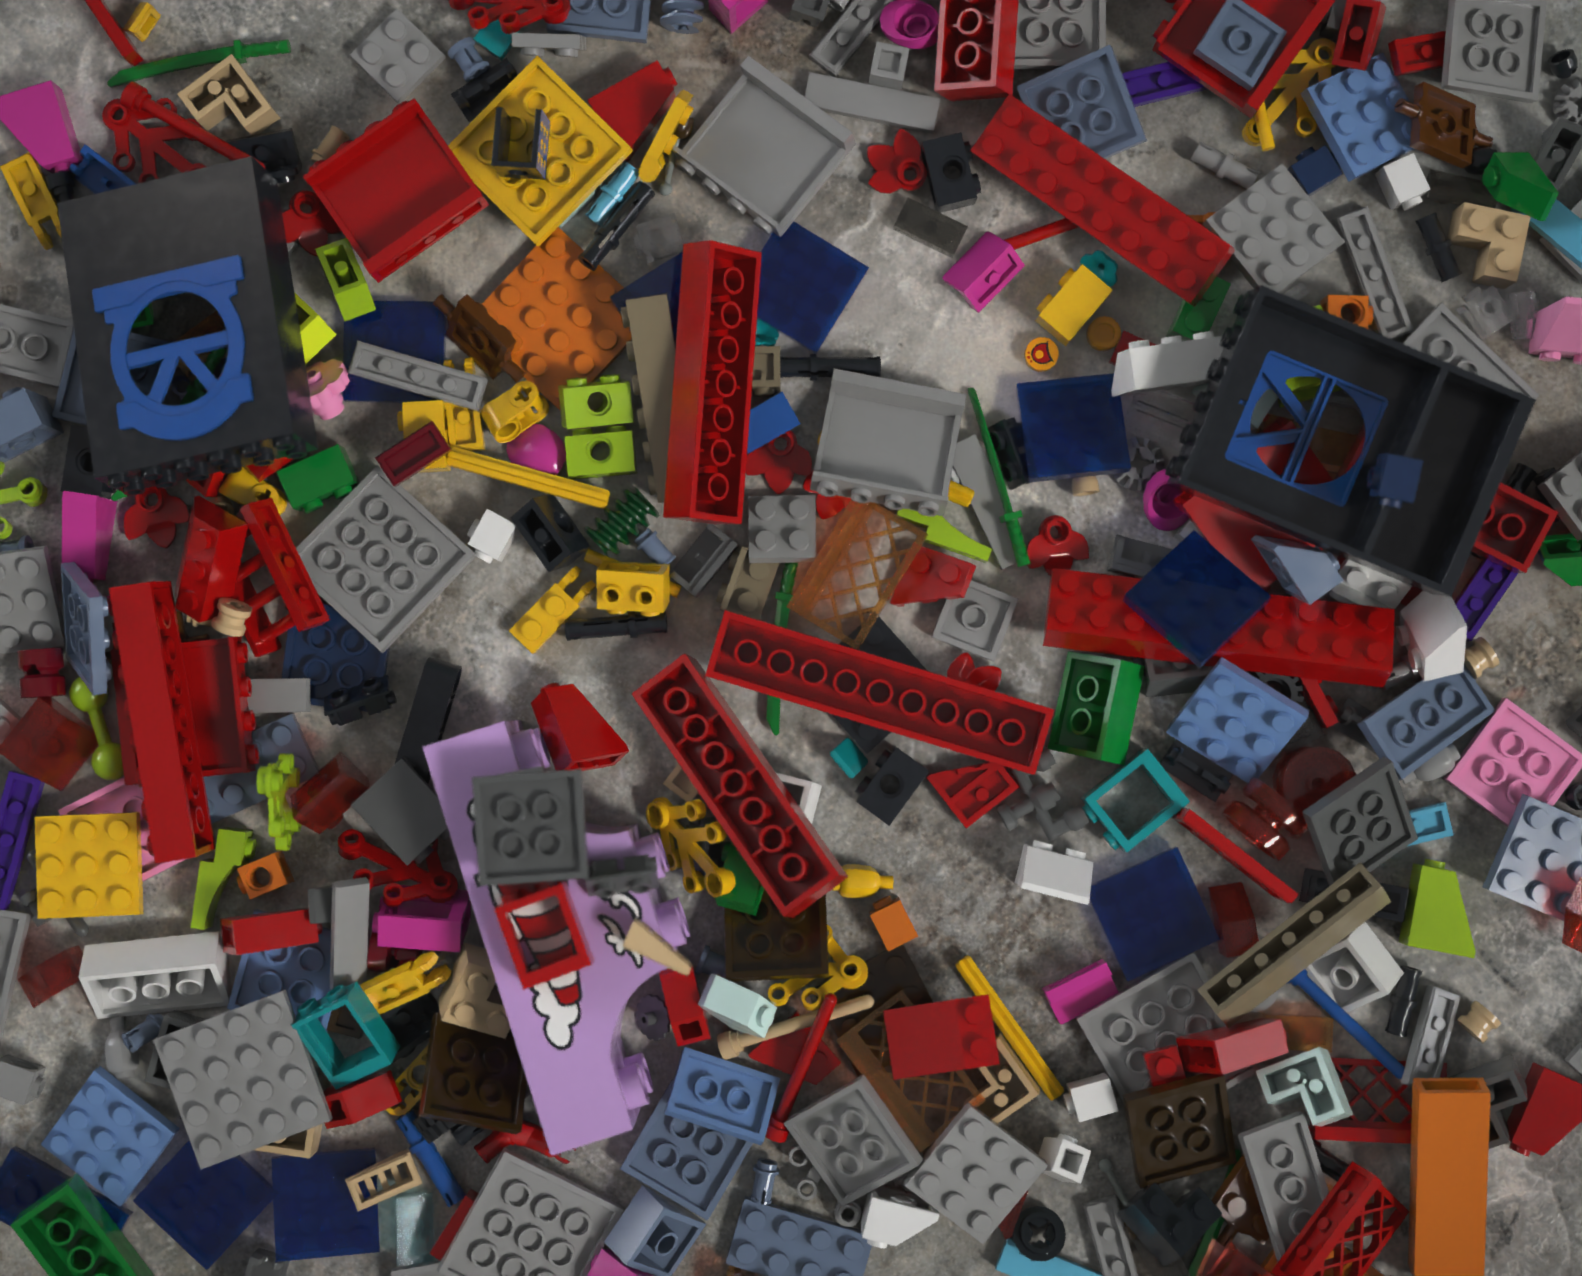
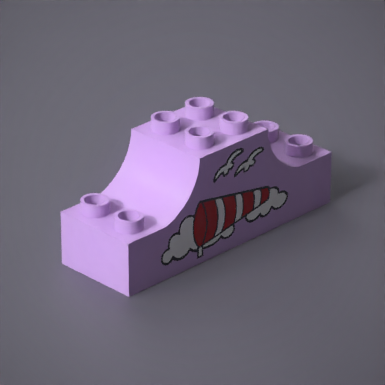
M521 720L502 721L424 746L423 751L551 1156L633 1130L641 1106L650 1103L648 1093L654 1092V1087L643 1053L627 1057L621 1039L622 1020L628 999L633 992L648 978L668 967L624 948L623 943L634 919L638 918L676 950H678V946L687 944L686 937H690V930L679 897L663 902L659 889L652 888L646 893L628 891L616 893L608 898L588 896L585 878L556 880V883L562 881L567 883L595 961L588 967L523 990L494 908L503 904L500 897L521 890L523 896L536 891L534 885L540 882L479 886L472 777L498 775L543 765L545 768L550 767V755L540 728L524 730ZM585 821L588 865H591V861L616 858L618 870H625L623 857L648 854L649 858L656 857L658 879L666 877V872L670 871L667 856L658 832L642 837L638 823L612 827ZM557 895L509 912L529 970L577 952Z

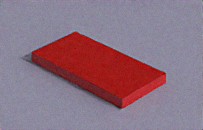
M1183 807L1172 816L1175 821L1275 899L1292 904L1299 895L1191 809Z

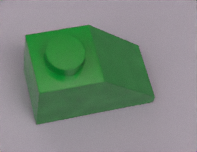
M1494 152L1481 179L1496 201L1539 221L1546 220L1559 194L1529 152Z
M1573 534L1546 536L1538 550L1543 565L1570 586H1582V539L1577 541Z

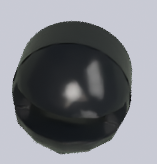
M1572 49L1559 51L1547 61L1551 72L1560 79L1569 78L1578 68L1577 57Z
M1582 783L1571 785L1565 792L1566 804L1574 810H1582V798L1577 799V794L1582 793Z

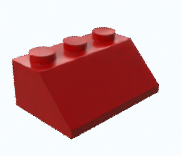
M194 496L175 591V608L199 623L211 620L218 615L217 604L220 598H233L249 525L201 496Z

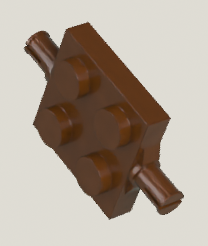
M1423 81L1414 87L1413 103L1400 98L1395 104V107H1397L1394 109L1395 112L1408 116L1411 119L1410 147L1463 169L1472 164L1474 145L1482 148L1491 147L1493 144L1491 136L1482 134L1477 130L1475 122L1476 104Z
M443 294L434 300L433 305L447 317L448 328L445 335L467 356L473 357V361L493 380L503 371L515 383H518L525 376L526 372L512 361L511 352L516 340L505 326L499 325L488 314L486 308L481 303L475 302L468 294L457 302L456 307Z
M1243 1154L1211 1199L1223 1213L1221 1216L1227 1223L1215 1240L1227 1249L1238 1232L1250 1235L1263 1245L1270 1237Z

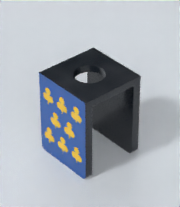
M503 107L496 108L491 166L500 177L545 180L550 120L542 109H536L532 158L530 163L508 161L511 118Z

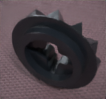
M1043 1206L1026 1208L1018 1214L1012 1225V1242L1018 1248L1019 1254L1026 1256L1031 1262L1051 1260L1061 1252L1065 1244L1066 1232L1064 1224L1060 1217L1049 1208ZM1046 1224L1047 1227L1042 1235L1045 1242L1038 1240L1030 1244L1029 1241L1033 1235V1231L1030 1229L1031 1226L1038 1229Z

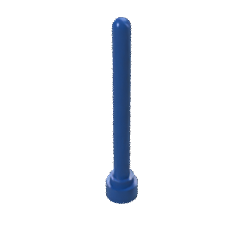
M1306 969L1286 983H1291L1293 986L1298 985L1396 1078L1402 1079L1405 1067L1307 976L1308 971Z

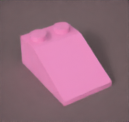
M1564 297L1532 314L1528 354L1540 355L1539 360L1550 362L1560 361L1561 357L1573 358L1574 364L1582 365V298Z

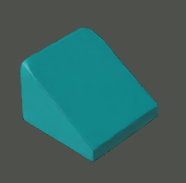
M845 738L829 754L849 778L855 777L868 764V759L850 738Z

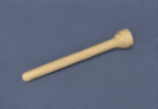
M864 995L836 1004L830 1020L871 1008L874 1005L873 997L871 995ZM818 1010L771 1024L765 1038L747 1033L740 1034L739 1031L733 1032L732 1030L717 1034V1044L721 1056L724 1060L739 1056L740 1052L744 1051L747 1046L811 1027Z

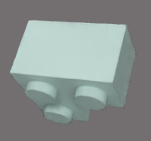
M1318 1047L1256 1070L1268 1104L1280 1105L1302 1097L1312 1125L1322 1127L1353 1115L1327 1049Z

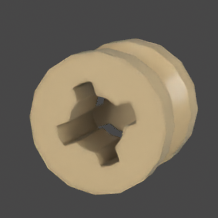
M220 598L217 604L219 612L212 619L211 627L225 635L243 636L246 631L244 623L251 616L252 607L236 599Z
M1478 637L1473 640L1472 646L1465 648L1464 664L1474 679L1482 676L1483 670L1495 668L1499 665V659L1495 651L1484 638Z
M1474 1001L1470 1005L1471 1010L1468 1014L1461 1015L1457 1022L1470 1035L1483 1044L1488 1039L1487 1034L1491 1029H1497L1501 1022L1482 1004Z

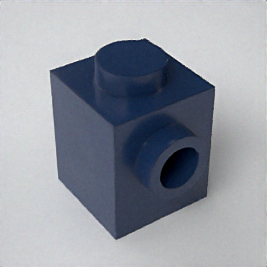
M1326 145L1316 151L1313 146L1304 150L1295 157L1297 162L1287 169L1309 197L1335 182L1343 174L1334 154L1328 150Z
M1389 453L1378 454L1376 467L1373 466L1368 475L1367 486L1371 488L1369 496L1380 498L1379 505L1401 509L1402 503H1414L1423 461Z

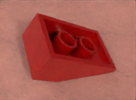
M989 994L883 1010L893 1080L1000 1064Z

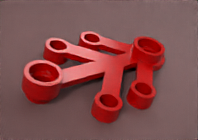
M448 0L450 7L455 10L468 9L474 2L497 5L488 10L482 6L471 8L468 11L469 23L474 29H483L489 23L499 19L501 30L506 34L516 33L522 27L540 19H543L548 24L562 23L567 19L571 8L569 0ZM521 9H528V11L520 15L516 12Z
M160 98L156 101L163 106L169 104L171 111L177 113V107L170 99ZM120 99L111 100L104 107L102 113L103 121L115 134L117 152L113 155L112 162L119 171L123 173L131 172L136 165L135 158L130 154L129 132L139 139L143 171L139 176V183L145 182L149 177L160 178L157 175L155 152L181 173L206 167L200 163H190L164 142L179 139L197 140L172 126L147 129L138 121L157 117L146 111L133 112L122 106ZM123 110V117L120 120H115V112ZM192 118L187 119L192 123L198 125L199 127L203 128L197 120ZM128 156L129 163L121 167L119 165L120 159Z
M355 829L344 831L338 838V853L342 858L355 860L363 856L388 868L387 870L374 873L369 869L362 868L353 874V879L367 877L370 883V890L372 887L388 884L383 889V901L387 906L396 907L402 902L426 896L435 903H445L457 893L458 882L456 877L442 868L437 853L438 838L432 843L434 851L425 858L428 871L417 867L415 860L406 865L399 856H394L366 842L363 834ZM354 840V841H356V842H355V843H348V842H346V841ZM411 879L419 884L403 888L394 882ZM437 883H443V884H446V885L443 886V887H439V886H437V885H435V884H437ZM391 892L398 893L399 896L392 898L389 897L388 894Z

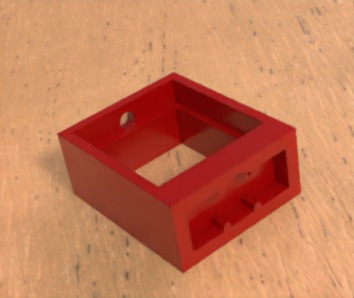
M555 880L537 883L534 885L536 891L524 896L521 890L500 897L503 904L494 908L523 990L588 967L595 961L566 881L556 883ZM557 895L577 952L529 970L509 912Z

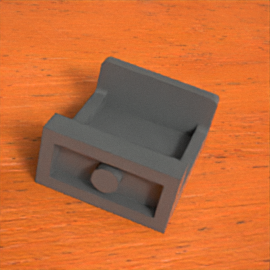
M403 757L354 801L351 806L406 865L410 864L413 860L420 864L434 851L430 845L439 836L445 841L450 836L437 793L415 771V765L407 757Z

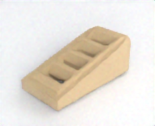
M634 919L624 940V948L679 973L689 975L693 964L641 919Z
M409 1149L398 1152L345 1179L357 1211H361L422 1184ZM402 1163L409 1176L403 1180L397 1165ZM388 1169H391L396 1182L391 1186L384 1173ZM376 1174L383 1188L379 1192L376 1191L371 1178ZM363 1180L371 1195L365 1199L358 1182Z

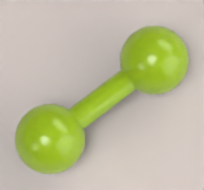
M78 677L71 684L69 697L77 709L88 712L99 745L91 758L92 768L103 779H119L124 776L121 744L112 742L101 709L109 697L108 686L107 693L93 695L82 679Z

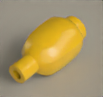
M846 864L842 868L848 875V878L833 888L832 891H839L840 895L846 898H867L875 895L879 889H893L894 880L893 876L879 875L876 869L871 866Z

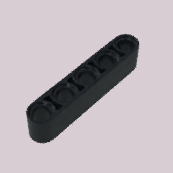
M429 657L425 663L395 761L396 764L401 758L407 757L415 765V771L428 784L431 773L423 747L442 741L462 673V666Z

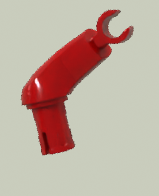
M524 1119L522 1120L520 1133L511 1134L494 1130L489 1136L474 1146L476 1152L487 1164L503 1148H507L510 1144L512 1146L517 1145L529 1148L548 1157H555L563 1164L570 1163V1161L561 1157V1153L551 1156L542 1127Z

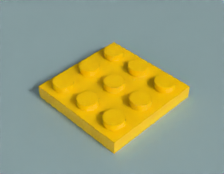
M140 812L35 817L38 919L140 915L144 913Z

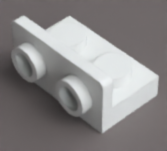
M1345 559L1341 564V568L1337 570L1344 581L1331 589L1329 595L1340 603L1395 609L1412 586Z

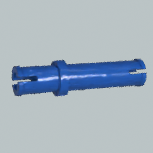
M411 1109L406 1114L398 1117L395 1123L406 1137L410 1145L408 1149L412 1154H416L442 1195L447 1207H451L453 1204L455 1205L461 1201L466 1193L458 1184L433 1142L428 1144L412 1123L417 1118V1115Z

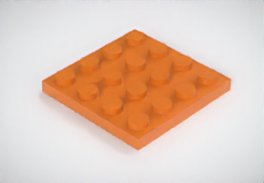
M559 227L539 247L535 246L482 303L488 314L499 325L505 326L516 340L511 357L512 361L526 372L524 378L527 381L533 382L538 391L558 410H560L559 385H567L566 379L581 377L587 378V383L595 382L626 348V341H632L630 327H623L621 307H627L626 299L635 298L600 265L597 266L595 271L585 267L578 259V256L584 250Z

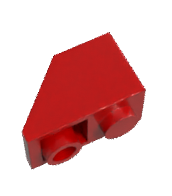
M693 966L689 975H684L671 968L660 971L659 977L677 1046L711 1039L706 1010L698 1005L701 993Z
M391 1070L369 1074L335 1090L333 1085L324 1090L323 1093L333 1117L331 1121L325 1123V1126L329 1129L354 1124L399 1104L402 1098Z

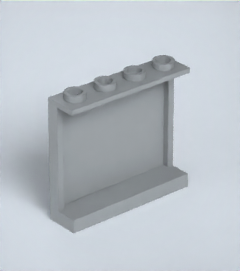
M748 56L740 65L743 75L683 149L681 150L675 145L672 150L678 159L676 164L683 172L691 177L694 173L703 179L702 184L707 190L716 196L722 193L729 199L727 203L741 215L747 212L755 218L753 223L761 231L768 235L772 231L781 238L856 143L853 132Z
M834 368L810 490L817 491L819 494L827 497L835 495L848 497L858 503L873 502L883 504L893 510L904 508L918 511L924 516H944L949 498L947 496L960 422L967 394Z

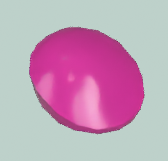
M896 0L887 4L882 10L879 20L881 31L895 44L910 49H925L937 43L939 14L930 4L920 0Z
M535 423L520 433L514 440L507 442L506 451L511 463L557 475L565 463L566 450L563 441L554 431L542 424Z
M1163 469L1154 474L1148 481L1143 494L1145 515L1154 527L1162 531H1171L1184 525L1189 517L1186 513L1180 511L1173 502V499L1184 491L1167 485L1170 476L1165 475L1166 469Z

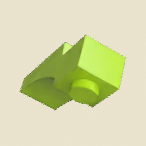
M904 508L897 510L895 518L926 528L923 542L983 563L988 561L992 548L967 537L953 527L943 516H924L918 511Z
M232 827L218 829L214 859L200 860L191 928L205 930L213 927L218 902L229 879L239 866L249 864V859H253L255 856L257 842L256 839H252L253 830Z

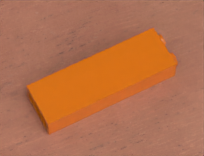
M1413 1078L1408 1266L1412 1276H1484L1491 1093L1483 1078Z

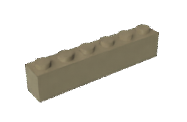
M667 293L626 299L627 307H621L623 327H630L632 341H626L629 362L635 361L637 375H631L634 395H641L643 408L637 409L640 429L646 428L648 442H642L645 462H652L654 474L648 475L650 495H657L658 503L664 502L676 351Z
M1360 862L1197 990L1222 1022L1230 1028L1389 904L1391 900L1380 883Z

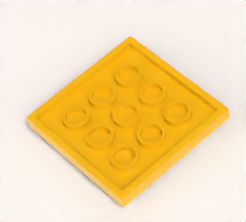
M538 55L448 145L474 184L537 247L633 152L632 148ZM497 107H503L511 118L508 161L531 163L536 109H542L550 120L545 180L500 177L491 166Z

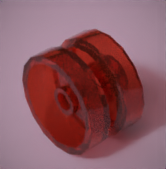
M1318 746L1298 747L1286 753L1277 763L1272 777L1273 792L1280 806L1288 813L1305 819L1302 811L1356 776V773L1350 761L1338 751ZM1314 778L1318 779V781L1314 783L1317 786L1316 789H1313L1312 787V781Z
M1253 777L1242 789L1244 798L1254 809L1242 801L1232 800L1223 810L1222 815L1251 845L1264 852L1273 860L1280 862L1290 851V845L1279 830L1292 839L1300 840L1308 831V826L1304 816L1286 799L1267 784Z

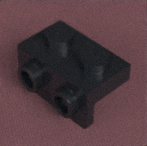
M292 128L226 140L227 143L261 161L265 165V169L277 180V183H285L296 179L295 175L299 174L302 169Z
M430 992L380 1015L401 1046L392 1063L400 1058L409 1056L416 1046L430 1037L432 1015L437 1012L440 1013L438 1001Z

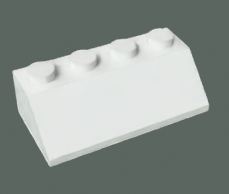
M1213 331L1193 334V340L1182 341V337L1179 335L1162 338L1159 345L1150 346L1149 340L1128 343L1129 349L1117 354L1111 390L1112 397L1209 383L1210 380L1206 378V374L1213 359L1218 360L1220 358L1223 347L1219 346L1222 336L1214 337Z
M220 931L112 943L105 942L84 946L78 978L97 1019L228 1006L232 992L228 953L223 952Z

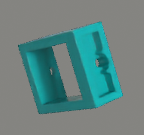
M1147 748L1139 750L1125 762V765L1119 766L1080 798L1085 804L1082 809L1093 824L1099 821L1106 830L1102 836L1114 850L1120 847L1126 853L1190 803L1189 799ZM1140 766L1170 804L1126 838L1098 804L1097 800Z
M357 981L346 987L342 984L338 985L319 1000L311 998L305 1001L297 1009L299 1013L294 1023L291 1024L292 1028L297 1030L303 1044L335 1090L392 1064L401 1047ZM343 1005L347 1006L373 1044L347 1058L343 1056L318 1019V1017Z

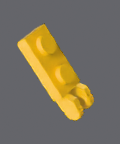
M684 89L675 97L639 167L638 176L643 182L651 183L661 173L666 163L663 153L670 155L679 138L674 135L678 124L680 123L685 126L694 110L689 105L694 95Z
M28 152L1 165L0 169L28 226L33 228L40 244L45 250L53 247L50 235L42 225L43 223L52 219L58 235L62 238L57 201L53 193L48 190L45 176L37 160Z
M473 357L465 358L464 372L476 375ZM444 360V366L455 369L452 360ZM446 403L450 448L457 447L471 452L485 450L483 422L480 415L481 406L479 412Z
M577 565L558 584L555 583L509 630L532 654H535L565 623V620L569 619L581 607L579 604L597 586L592 580L586 582L573 599L564 591L580 576L582 570Z
M428 951L421 954L414 962L411 960L361 983L360 987L379 1015L429 993L431 989L440 984L442 985V983L448 980L452 971L447 965H441L433 969L426 976L424 972L435 966L439 958L434 951Z

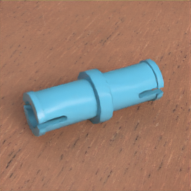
M624 160L608 185L603 184L601 187L603 192L590 210L586 212L585 216L598 226L603 227L617 205L622 204L625 200V194L638 178V170Z

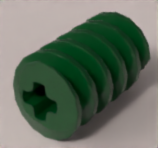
M636 487V493L627 489L623 491L626 502L617 498L613 500L617 509L616 512L608 508L604 509L606 521L598 517L594 518L597 526L596 530L588 526L584 527L588 536L607 556L608 550L617 555L620 553L617 545L618 541L625 545L630 544L627 536L628 532L635 536L640 535L637 523L645 527L650 525L647 514L656 518L660 516L656 508Z

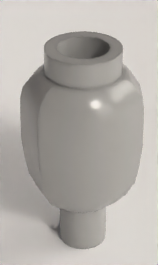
M1451 743L1401 781L1403 784H1407L1416 778L1421 781L1437 779L1452 771L1455 767V761L1460 759L1461 756L1455 745Z
M124 1017L111 1018L112 1032L105 1041L107 1069L118 1080L135 1077L134 1070L139 1065L138 1050L132 1053L130 1049H127L122 1040V1034L128 1032L125 1029Z

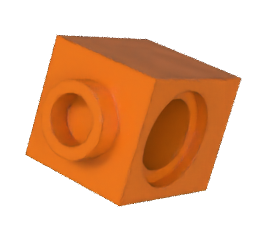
M1327 295L1320 301L1323 311L1342 318L1341 308H1349L1354 314V321L1352 323L1366 329L1373 322V306L1369 305V296Z
M282 851L272 853L237 868L239 876L236 877L238 886L244 895H248L250 900L295 881ZM260 867L265 868L269 872L270 880L267 885L260 884L256 879V872Z
M889 895L872 904L874 910L870 911L869 915L888 952L918 937L899 897L892 900Z

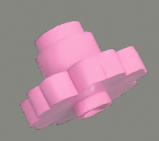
M331 359L326 363L319 361L306 367L313 413L319 415L322 420L336 417L344 409L341 392L345 390L346 385L350 382L347 368L342 361L337 359Z

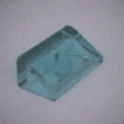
M433 1192L399 1193L395 1197L397 1266L434 1261V1257L429 1254L434 1246Z

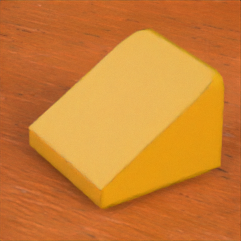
M140 2L124 25L123 30L143 43L161 16L151 4Z

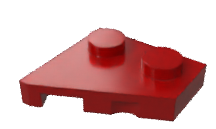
M913 543L890 604L903 607L904 604L931 603L945 598L948 600L964 598L976 566L970 562Z
M992 762L931 773L926 776L927 780L966 829L1019 788L1002 765Z
M796 1010L787 1019L800 1016L801 1014ZM811 1027L760 1042L748 1055L753 1060L792 1075ZM823 1039L819 1043L804 1081L817 1085L841 1064V1060Z

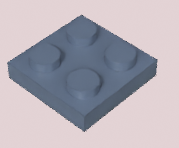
M1225 0L1193 54L1249 91L1257 82L1287 31L1243 1Z

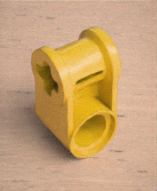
M526 380L516 383L496 399L487 402L481 409L480 415L495 440L499 443H507L514 440L520 433L535 423L544 419L549 412V404L542 395H539L536 385ZM521 391H524L528 397L525 398ZM534 406L537 413H534L530 407Z
M242 467V470L237 473L227 474L218 490L221 494L243 506L251 502L263 500L265 496L273 499L280 515H282L287 507V498L280 489L264 480L259 483L245 467Z

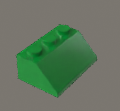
M1068 651L1048 749L1125 765L1145 666L1120 659Z

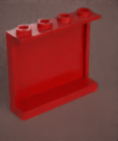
M1177 0L1172 8L1176 11V14L1171 21L1168 22L1164 19L1154 32L1153 37L1157 40L1152 50L1252 119L1336 0H1241L1287 31L1257 82L1249 91L1193 54L1225 0Z
M415 98L398 104L392 110V114L382 121H375L368 125L361 136L355 140L342 143L337 148L335 154L326 160L315 162L309 168V172L302 176L312 187L359 255L364 267L378 283L489 206L484 196Z
M1279 417L1260 433L1296 429V426L1291 420ZM1295 443L1259 447L1256 451L1269 469L1277 475H1281ZM1309 446L1294 482L1313 485L1332 481L1333 479ZM1182 492L1173 499L1178 509L1186 513L1237 583L1239 586L1238 590L1266 594L1271 589V584L1277 580L1251 540L1255 535L1298 541L1315 547V545L1187 492Z
M235 636L182 642L203 777L256 771L255 764L259 763V750L252 741L251 731L255 730L256 727L255 715L253 710H248L247 697L252 695V684L250 677L245 675L244 663L248 662L246 643H242L241 637ZM110 649L125 786L137 785L135 776L136 768L139 767L137 754L133 753L130 746V734L133 733L131 719L126 717L124 711V700L127 698L125 685H122L118 675V667L121 664L120 653L116 649Z

